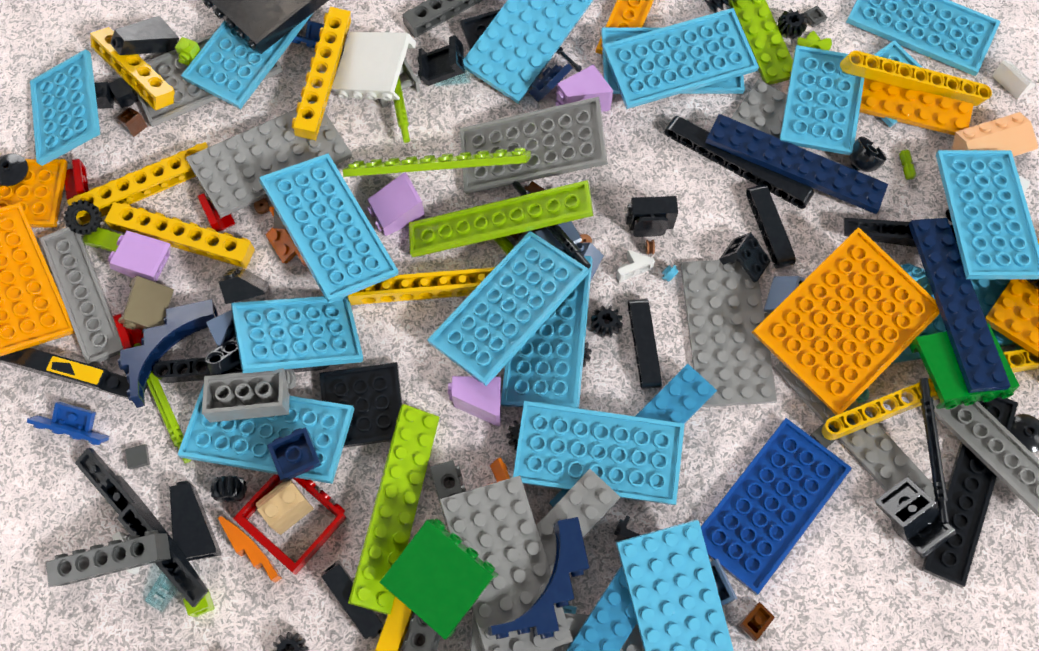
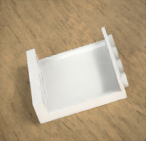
M349 32L332 89L343 99L350 97L359 100L362 98L371 100L384 99L386 101L399 100L400 97L394 91L407 48H415L416 41L409 33Z

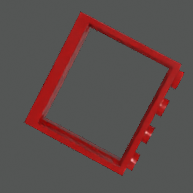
M274 474L233 519L285 567L297 575L347 517L343 514L345 510L338 503L333 505L328 501L331 498L323 490L318 492L314 488L316 484L312 480L293 478L336 516L333 522L295 563L248 521L257 510L256 502L282 483L279 475Z

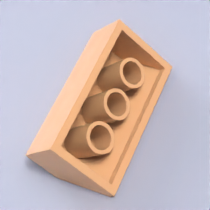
M1021 112L956 131L952 149L1011 150L1014 157L1038 149V144L1031 121Z

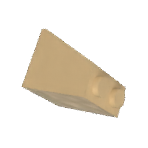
M292 479L279 484L256 502L258 512L279 535H282L314 509Z

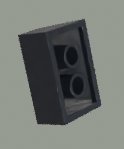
M239 267L227 270L219 281L225 304L264 295L269 287L267 281L245 269L239 270Z

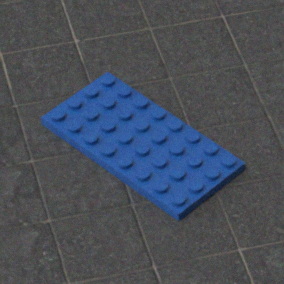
M785 418L702 524L701 530L708 556L712 560L718 559L724 570L755 595H758L852 467Z

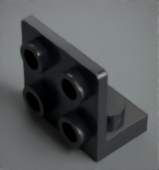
M751 232L734 238L719 258L723 265L739 261L754 283L760 279L770 263L768 255Z

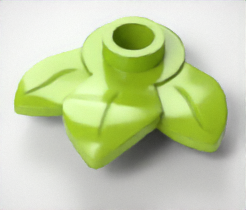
M812 31L807 35L806 39L798 37L797 44L799 46L829 51L832 40L831 38L821 40L816 32Z

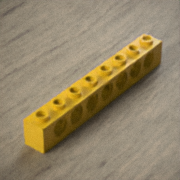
M331 6L329 12L324 15L325 25L324 28H320V41L316 42L315 57L311 58L310 62L311 71L306 74L307 84L306 87L302 88V100L297 104V117L293 118L291 126L294 129L295 136L315 141L317 140L351 24V11Z
M206 142L196 144L194 147L180 151L171 157L163 158L152 165L144 166L140 170L128 173L116 180H111L102 186L92 188L88 192L67 200L68 205L71 206L72 202H78V200L88 201L99 208V211L102 213L101 217L108 214L113 202L119 204L123 202L131 205L196 177L186 157L208 148ZM80 211L76 215V221L80 225L88 223L91 218L87 211Z
M113 202L104 220L110 229L124 233L131 231L170 243L171 247L247 269L255 251L251 241L246 238H235L226 232L223 234L218 233L209 227L206 229L201 228L195 223H184L178 218H167L158 212L155 214L150 213L141 207L136 209L123 202L121 204Z
M495 267L397 275L350 294L348 299L351 305L469 296Z

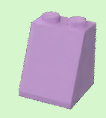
M593 64L557 84L555 104L559 106L599 97L601 112L609 111L611 109L613 89Z
M406 172L368 199L369 207L367 209L371 217L375 216L377 220L375 222L379 232L383 231L385 236L409 226V222L425 218L422 201Z
M126 231L125 235H121L117 241L118 248L116 252L112 251L108 258L110 269L131 278L140 276L157 282L170 256L171 244Z
M452 376V383H448V395L450 401H453L454 407L495 426H500L501 377H494L485 386L472 376Z

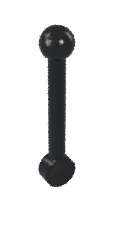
M562 47L557 50V53L567 59L577 72L582 70L580 65H577L563 52Z

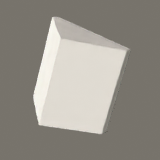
M1003 60L992 74V77L1016 99L1036 86L1011 61Z

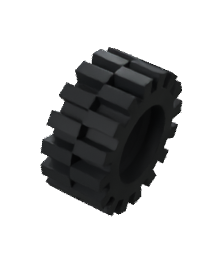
M78 200V202L74 201L71 206L68 205L66 207L68 209L64 212L66 214L64 221H66L65 224L71 231L81 235H90L92 232H96L98 227L100 228L102 213L94 204ZM87 211L90 214L91 218L88 224L80 225L76 221L78 212Z

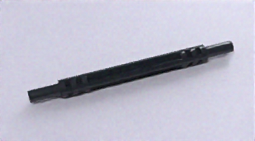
M518 181L513 182L512 186L521 196L531 194ZM558 224L546 227L573 259H576L588 269L591 267V264L581 254L582 251Z
M920 378L922 394L920 402L922 404L921 409L923 411L922 415L926 431L935 502L938 503L940 523L949 522L946 504L948 497L935 419L934 401L930 395L928 378Z

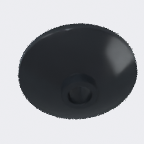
M14 153L0 157L1 186L16 185L26 177L29 167L24 157Z
M1027 414L1014 416L1010 432L1030 452L1039 451V420ZM1027 429L1031 430L1032 435L1027 432Z

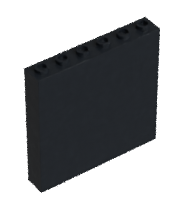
M329 0L202 1L208 9H213L219 19L223 18L225 24L230 29H234L241 40L245 39L253 51L256 49L262 54Z

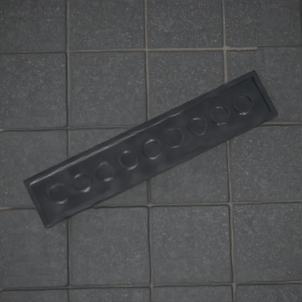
M997 397L989 402L978 401L1010 432L1018 402L1008 398L1002 399L1001 397ZM962 442L960 443L946 488L948 497L946 504L949 522L947 523L955 529L956 534L925 557L921 570L961 588L966 585L997 478Z

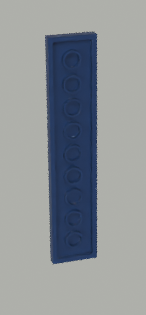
M718 114L705 142L874 214L878 213L888 184L794 144L781 141L777 137L722 114Z
M948 219L911 220L908 225L968 393L1007 390L1011 386L972 282L970 279H966L959 248Z

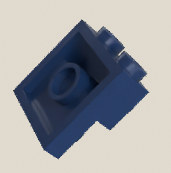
M569 63L564 67L557 64L552 69L548 67L542 73L544 77L541 80L537 78L531 84L533 88L529 91L530 95L539 102L573 67Z
M306 427L296 429L285 437L276 438L267 445L282 483L321 466L315 445Z

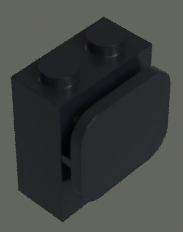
M677 196L631 198V203L627 205V213L625 214V223L629 224V231H633L635 237L662 236L666 233V229H674L678 216Z

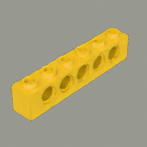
M110 27L90 33L91 48L155 111L174 103L175 92L173 87L168 85L161 75L157 74L139 54L119 55L110 44L114 33Z

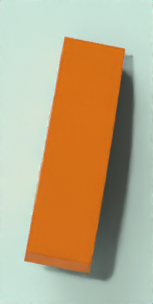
M218 517L238 555L243 556L247 554L253 567L256 569L264 567L271 581L276 583L282 579L270 558L254 540L224 517Z

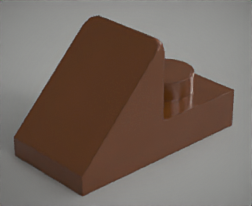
M130 107L115 117L133 137L147 128L142 115Z
M759 602L737 626L751 641L756 642L775 617Z

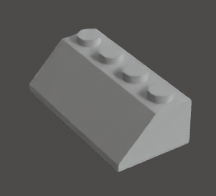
M284 368L274 371L204 376L202 414L209 422L289 415L290 396Z

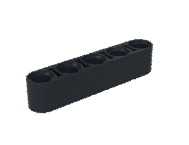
M763 184L747 188L746 196L747 199H750L748 202L755 215L754 217L765 245L768 247L767 250L772 263H775L773 264L774 267L778 269L794 265L796 262L794 251L767 185Z
M648 298L628 300L634 346H636L634 347L636 361L639 364L637 368L641 389L662 387V378Z
M236 335L206 356L205 359L211 376L228 374L241 364Z

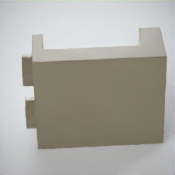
M140 276L132 278L129 284L131 290L124 313L118 322L122 323L125 328L142 330V333L143 329L163 325L166 309L169 308L174 289Z

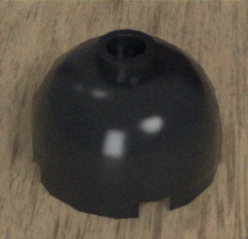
M862 136L855 140L853 144V153L849 155L852 162L851 166L857 171L872 172L880 168L887 160V157L879 147L875 149L872 146L873 142Z

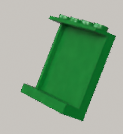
M989 323V330L1011 385L1007 390L968 393L947 331L915 337L909 348L912 353L919 352L940 399L936 406L937 409L945 408L949 410L961 404L969 406L977 401L989 402L997 397L1005 399L1014 395V391L1020 386Z
M430 519L423 524L381 579L380 583L446 640L456 631L457 625L498 574L494 571L495 567L488 561L483 562L478 558L479 554L471 547L467 548L461 543L462 539L455 533L450 534L445 530L446 526L440 520Z

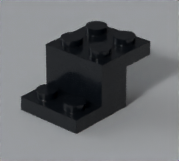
M908 477L875 500L876 505L890 518L894 531L922 558L956 534L955 529L947 522L940 523L937 503Z

